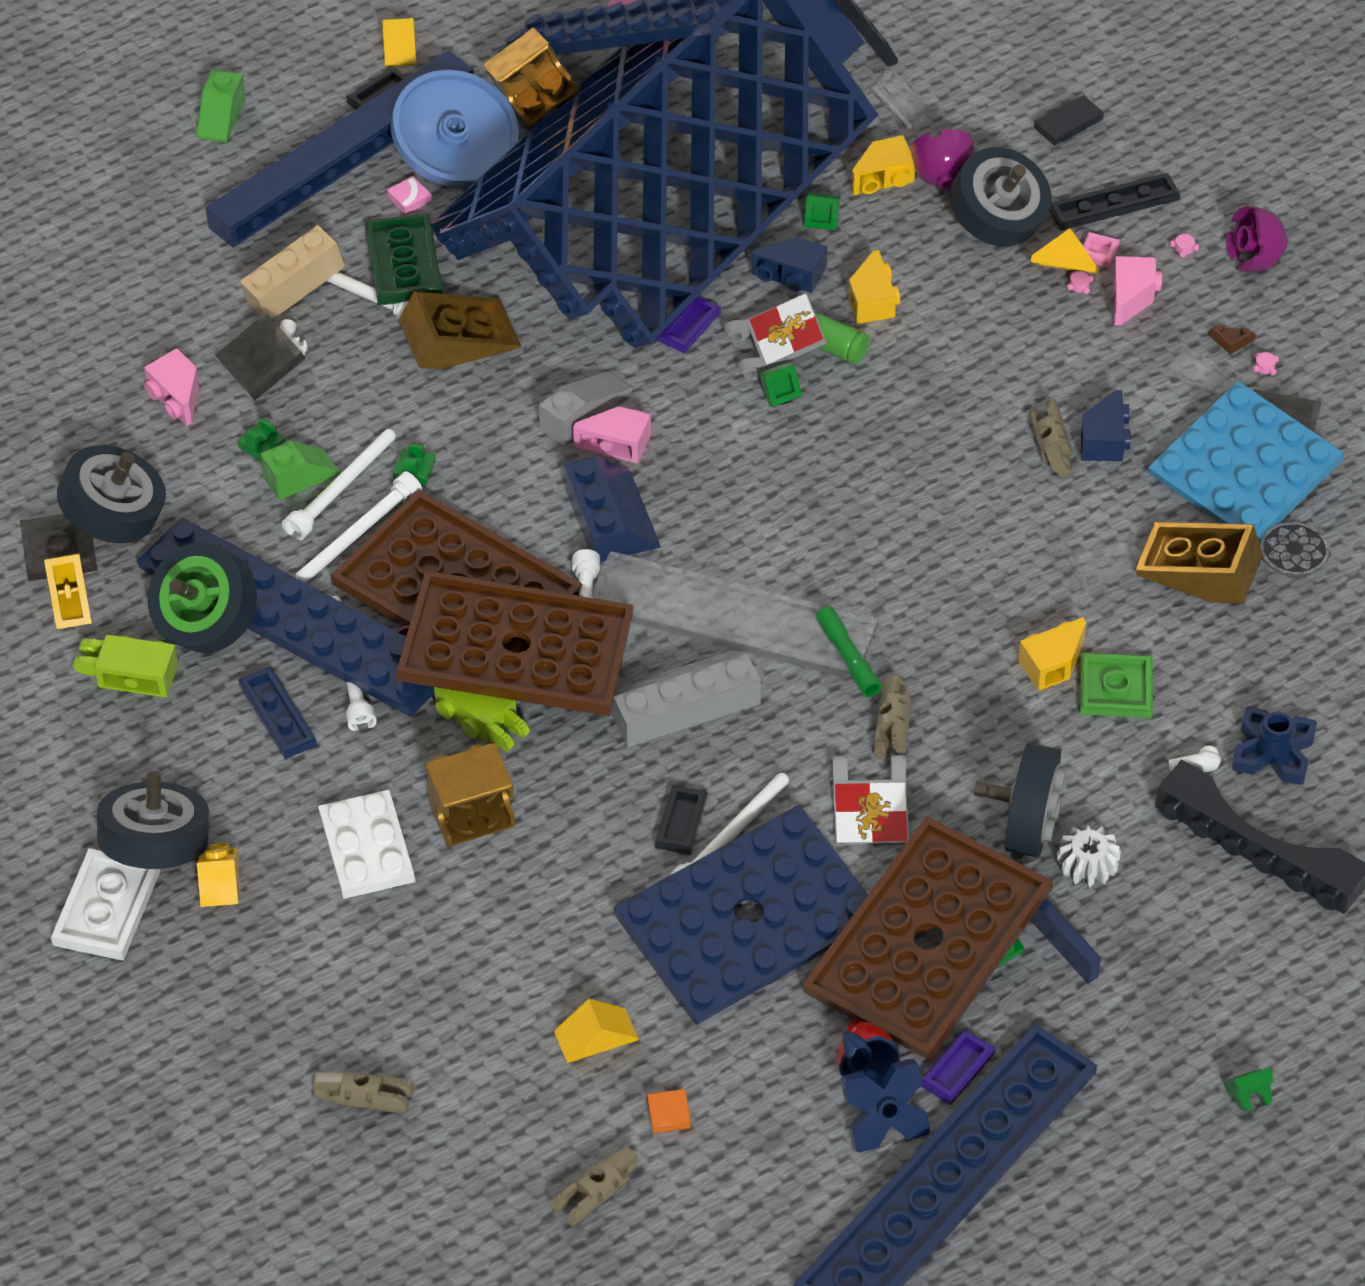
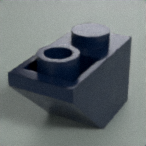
M795 237L756 248L752 252V274L763 281L772 280L785 284L795 291L804 290L812 293L827 268L828 246Z
M1115 390L1083 414L1081 426L1082 461H1123L1124 450H1130L1131 431L1130 429H1124V424H1129V404H1123L1122 390Z

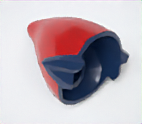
M852 1021L848 1024L847 1031L843 1032L837 1057V1065L842 1076L863 1071L871 1078H884L891 1064L900 1061L897 1045L881 1027L870 1022Z

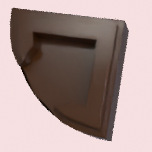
M1220 325L1209 329L1208 333L1230 355L1256 339V334L1244 327H1241V330L1225 328V325Z

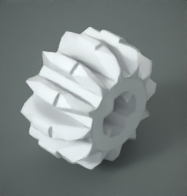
M1088 823L1083 831L1072 827L1069 835H1063L1060 840V850L1057 853L1058 865L1062 866L1063 877L1073 875L1075 885L1082 878L1087 879V884L1090 888L1094 884L1095 878L1105 885L1109 875L1115 876L1121 855L1119 846L1116 845L1114 834L1104 835L1103 826L1096 831L1091 830Z

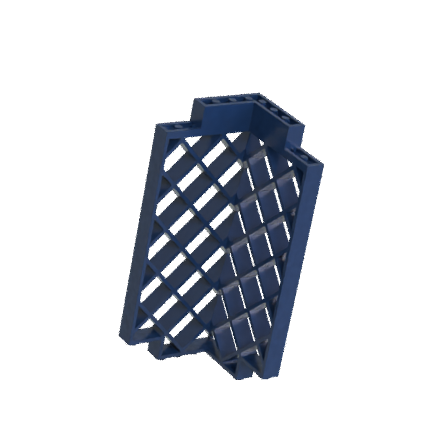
M748 0L714 34L621 46L578 85L580 90L540 120L429 225L435 231L437 239L446 246L447 250L457 260L511 241L517 249L520 258L527 262L536 274L538 282L547 289L556 301L558 309L569 320L589 314L600 304L601 310L612 320L626 343L634 348L650 344L878 116L876 110L843 65L864 41L834 0ZM763 3L779 25L763 22ZM727 31L739 34V72L716 67V38ZM763 40L785 44L784 81L762 77ZM808 67L824 89L808 86ZM679 76L692 79L691 117L668 113V84ZM715 84L738 89V127L715 122ZM762 94L784 98V136L762 132ZM808 103L830 108L829 145L808 141ZM631 122L644 125L643 164L618 160L619 130ZM667 130L691 134V173L667 169ZM715 139L738 144V182L715 178ZM762 149L784 153L783 191L761 187ZM808 158L814 159V160L808 165ZM581 169L595 172L594 212L568 208L569 178ZM618 177L643 181V221L618 217ZM667 186L691 190L690 230L666 225ZM714 195L737 199V236L735 238L714 234ZM761 203L767 204V206L761 211ZM529 218L545 220L544 245L526 222ZM568 224L594 229L593 270L567 265ZM617 233L642 237V278L617 274ZM666 242L690 246V283L687 286L666 282ZM714 250H716V251H721V252L714 258ZM571 282L593 285V289L582 298ZM619 290L642 294L641 319ZM665 298L673 299V300L665 307Z

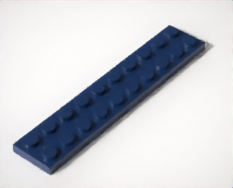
M636 0L628 4L617 2L608 7L597 5L587 10L576 8L566 13L556 11L546 16L536 14L524 22L525 27L520 31L508 36L505 40L506 44L497 52H501L533 27L549 43L556 55L714 34L748 0Z
M183 517L137 560L138 567L153 576L160 563L171 552L184 545L201 542L225 549L241 558L250 568L255 579L257 603L253 618L247 629L335 677L356 685L361 691L409 717H412L435 693L434 687L396 681L397 668L406 636Z
M1035 1024L799 1277L794 1286H903L1096 1074L1097 1064Z

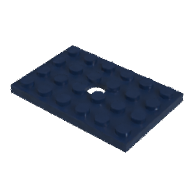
M797 805L615 905L613 914L692 1021L698 1025L826 952L868 894L801 806ZM753 901L762 908L763 916L755 923L745 919L739 920L734 913L735 907L740 902Z

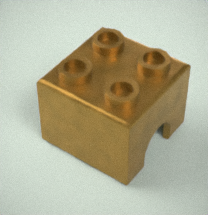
M534 27L483 64V67L498 89L507 98L515 113L528 127H531L580 90L572 77L557 60V55L549 43Z
M496 743L487 745L477 744L471 746L467 751L451 756L440 755L431 762L426 763L430 808L446 846L451 847L515 827V814L509 801L513 797V783Z

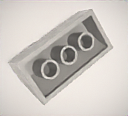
M731 650L616 687L611 715L626 746L630 747L761 704V679L747 653Z

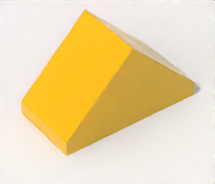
M414 18L382 20L385 67L416 65Z
M1070 228L1031 257V263L1037 265L1083 271L1097 275L1099 273V267Z
M74 554L45 559L56 629L92 623L80 555Z
M588 999L554 1031L566 1063L639 1040L626 1008Z

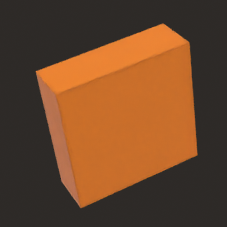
M685 1089L647 1094L653 1133L691 1128Z

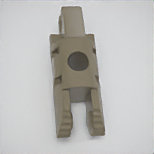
M1050 399L1045 403L1049 417L1043 418L1036 409L1029 411V416L1044 464L1046 466L1051 465L1052 470L1058 473L1059 477L1063 478L1073 472L1069 458L1072 448L1056 399Z
M897 674L885 678L882 696L879 699L874 747L876 759L878 758L879 760L888 758L891 742L898 754L905 753L907 749L911 697L908 685Z
M348 1071L317 1072L313 1082L315 1098L331 1101L341 1106L401 1114L407 1112L409 1102L406 1098L411 1097L415 1089L414 1082L411 1080Z
M626 1146L610 1158L605 1156L595 1166L589 1168L578 1179L556 1195L548 1204L549 1207L558 1213L578 1199L580 1202L571 1209L566 1219L567 1223L575 1227L630 1180L628 1174L637 1167V1154Z

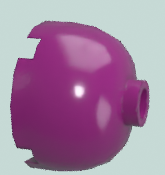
M944 129L940 130L941 136L931 138L930 133L920 136L911 145L915 172L924 182L940 189H951L954 178L967 159L975 153L974 141H972L971 135L961 130Z
M1253 206L1239 208L1231 222H1236L1234 231L1228 232L1226 238V250L1231 261L1237 256L1241 266L1237 270L1240 272H1262L1273 267L1282 257L1288 245V238L1282 221L1272 211ZM1241 252L1255 253V256L1247 263L1239 258Z

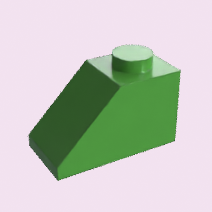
M212 69L202 92L197 138L227 143L246 101L243 74Z
M292 440L260 453L263 478L278 500H282L340 474V471L324 449Z

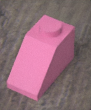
M1116 256L1114 269V325H1122L1154 302L1155 291H1161L1162 271H1156V258Z
M618 406L578 421L573 427L574 448L639 463L651 436V414Z

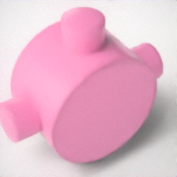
M1181 234L1177 236L1176 241L1171 240L1170 247H1175L1176 252L1182 258L1191 254L1194 250H1199V244H1195V239L1189 234Z
M1083 271L1072 272L1070 274V284L1066 285L1068 291L1073 290L1088 294L1093 277Z
M1268 352L1257 353L1254 356L1256 359L1255 366L1252 367L1254 373L1260 372L1262 374H1271L1272 376L1277 373L1275 370L1276 363L1279 362L1277 356Z

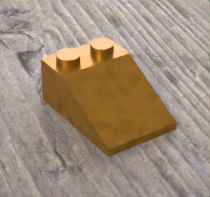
M414 292L399 318L419 368L446 369L521 347L500 298Z
M1155 522L1135 571L1137 576L1211 603L1244 604L1263 553L1254 524Z

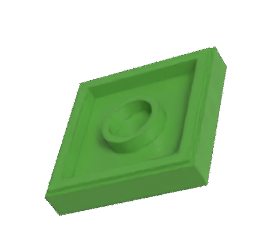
M1081 653L1080 714L1152 718L1153 656Z

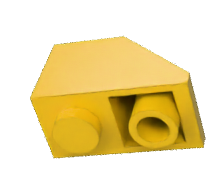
M903 135L871 143L852 170L851 191L853 195L862 193L873 194L880 189L893 186L903 187L908 183L914 182L915 169L912 154Z
M879 250L872 251L849 280V303L857 324L895 317L896 305H900L899 289L897 285L892 286L891 284L892 274L888 262H883Z
M1083 617L1071 622H1063L1053 629L1029 635L1020 641L1018 661L1038 691L1070 679L1084 644L1086 621Z
M229 843L207 845V850L199 856L197 861L201 907L238 904L240 899L238 848H230Z

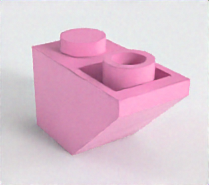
M176 348L144 367L146 377L144 387L151 399H159L164 404L166 412L172 419L179 418L187 426L192 423L200 387L196 366Z

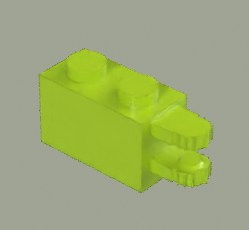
M106 634L104 640L82 639L78 650L87 657L76 656L72 665L79 674L95 676L100 688L167 698L178 667V659L174 644Z
M434 687L435 707L439 714L447 720L453 718L461 724L463 731L473 739L478 737L486 744L491 741L496 743L497 747L508 752L515 744L504 729L507 728L520 738H524L530 732L528 724L517 715L515 700Z

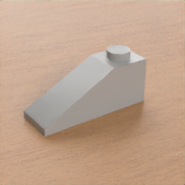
M609 371L561 386L539 405L540 430L565 447L574 440L573 427L576 422L610 410L629 394L633 387Z

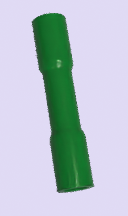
M832 606L820 609L815 619L828 640L834 644L864 697L874 696L882 688L879 679L869 663L861 656L835 609Z

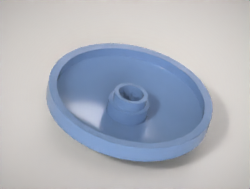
M439 70L426 73L414 79L400 93L391 116L392 139L402 159L422 177L444 186L470 187L518 142V122L507 98L485 79L464 71Z

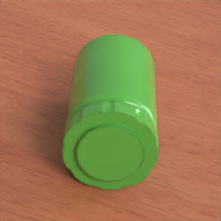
M821 313L816 314L827 344L818 347V349L858 365L869 349L870 335Z

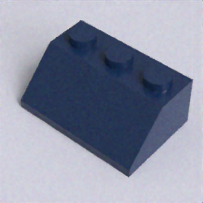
M598 456L564 464L566 493L587 547L600 555V562L661 547L630 470Z

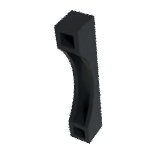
M1182 759L1157 789L1155 807L1159 809L1165 818L1169 820L1177 819L1186 824L1198 837H1208L1221 844L1228 854L1244 857L1251 861L1260 872L1264 874L1272 873L1284 880L1286 885L1293 891H1303L1316 898L1318 903L1327 910L1335 909L1345 914L1365 889L1364 861L1341 848L1298 846L1260 832L1229 807L1218 791L1211 775Z

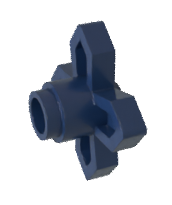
M1250 706L1246 707L1241 732L1249 740L1237 744L1232 769L1253 775L1271 764L1282 781L1299 785L1304 784L1309 759L1300 750L1313 745L1317 721L1298 716L1291 719L1290 716L1282 712L1269 713L1268 710Z
M911 1058L892 1063L884 1078H871L863 1071L841 1077L844 1099L847 1103L862 1109L861 1113L849 1126L852 1145L857 1152L879 1148L890 1126L908 1140L930 1133L927 1112L923 1107L909 1101L922 1085L920 1068L914 1059Z

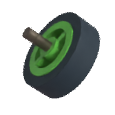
M201 542L187 544L171 552L157 567L148 590L149 615L157 631L168 641L191 651L201 653L222 650L239 639L248 628L257 603L255 579L247 564L241 558L225 549Z

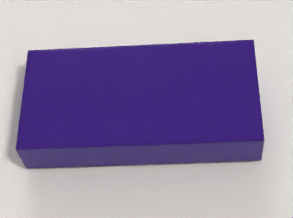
M698 296L657 337V341L685 354L720 315L721 307Z
M964 1029L922 1077L921 1087L949 1105H952L993 1057L996 1048Z

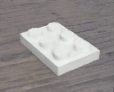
M390 790L318 806L343 899L415 882V875Z
M89 848L52 933L51 940L53 946L124 961L160 874V869H141L126 866L110 859L100 850Z

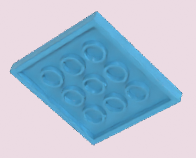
M1237 381L1148 467V473L1221 524H1254L1260 542L1343 461L1344 452Z

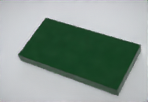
M428 213L365 221L378 306L409 301L414 292L443 294Z

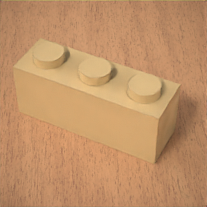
M317 225L239 282L247 303L267 322L283 313L345 268L337 243Z

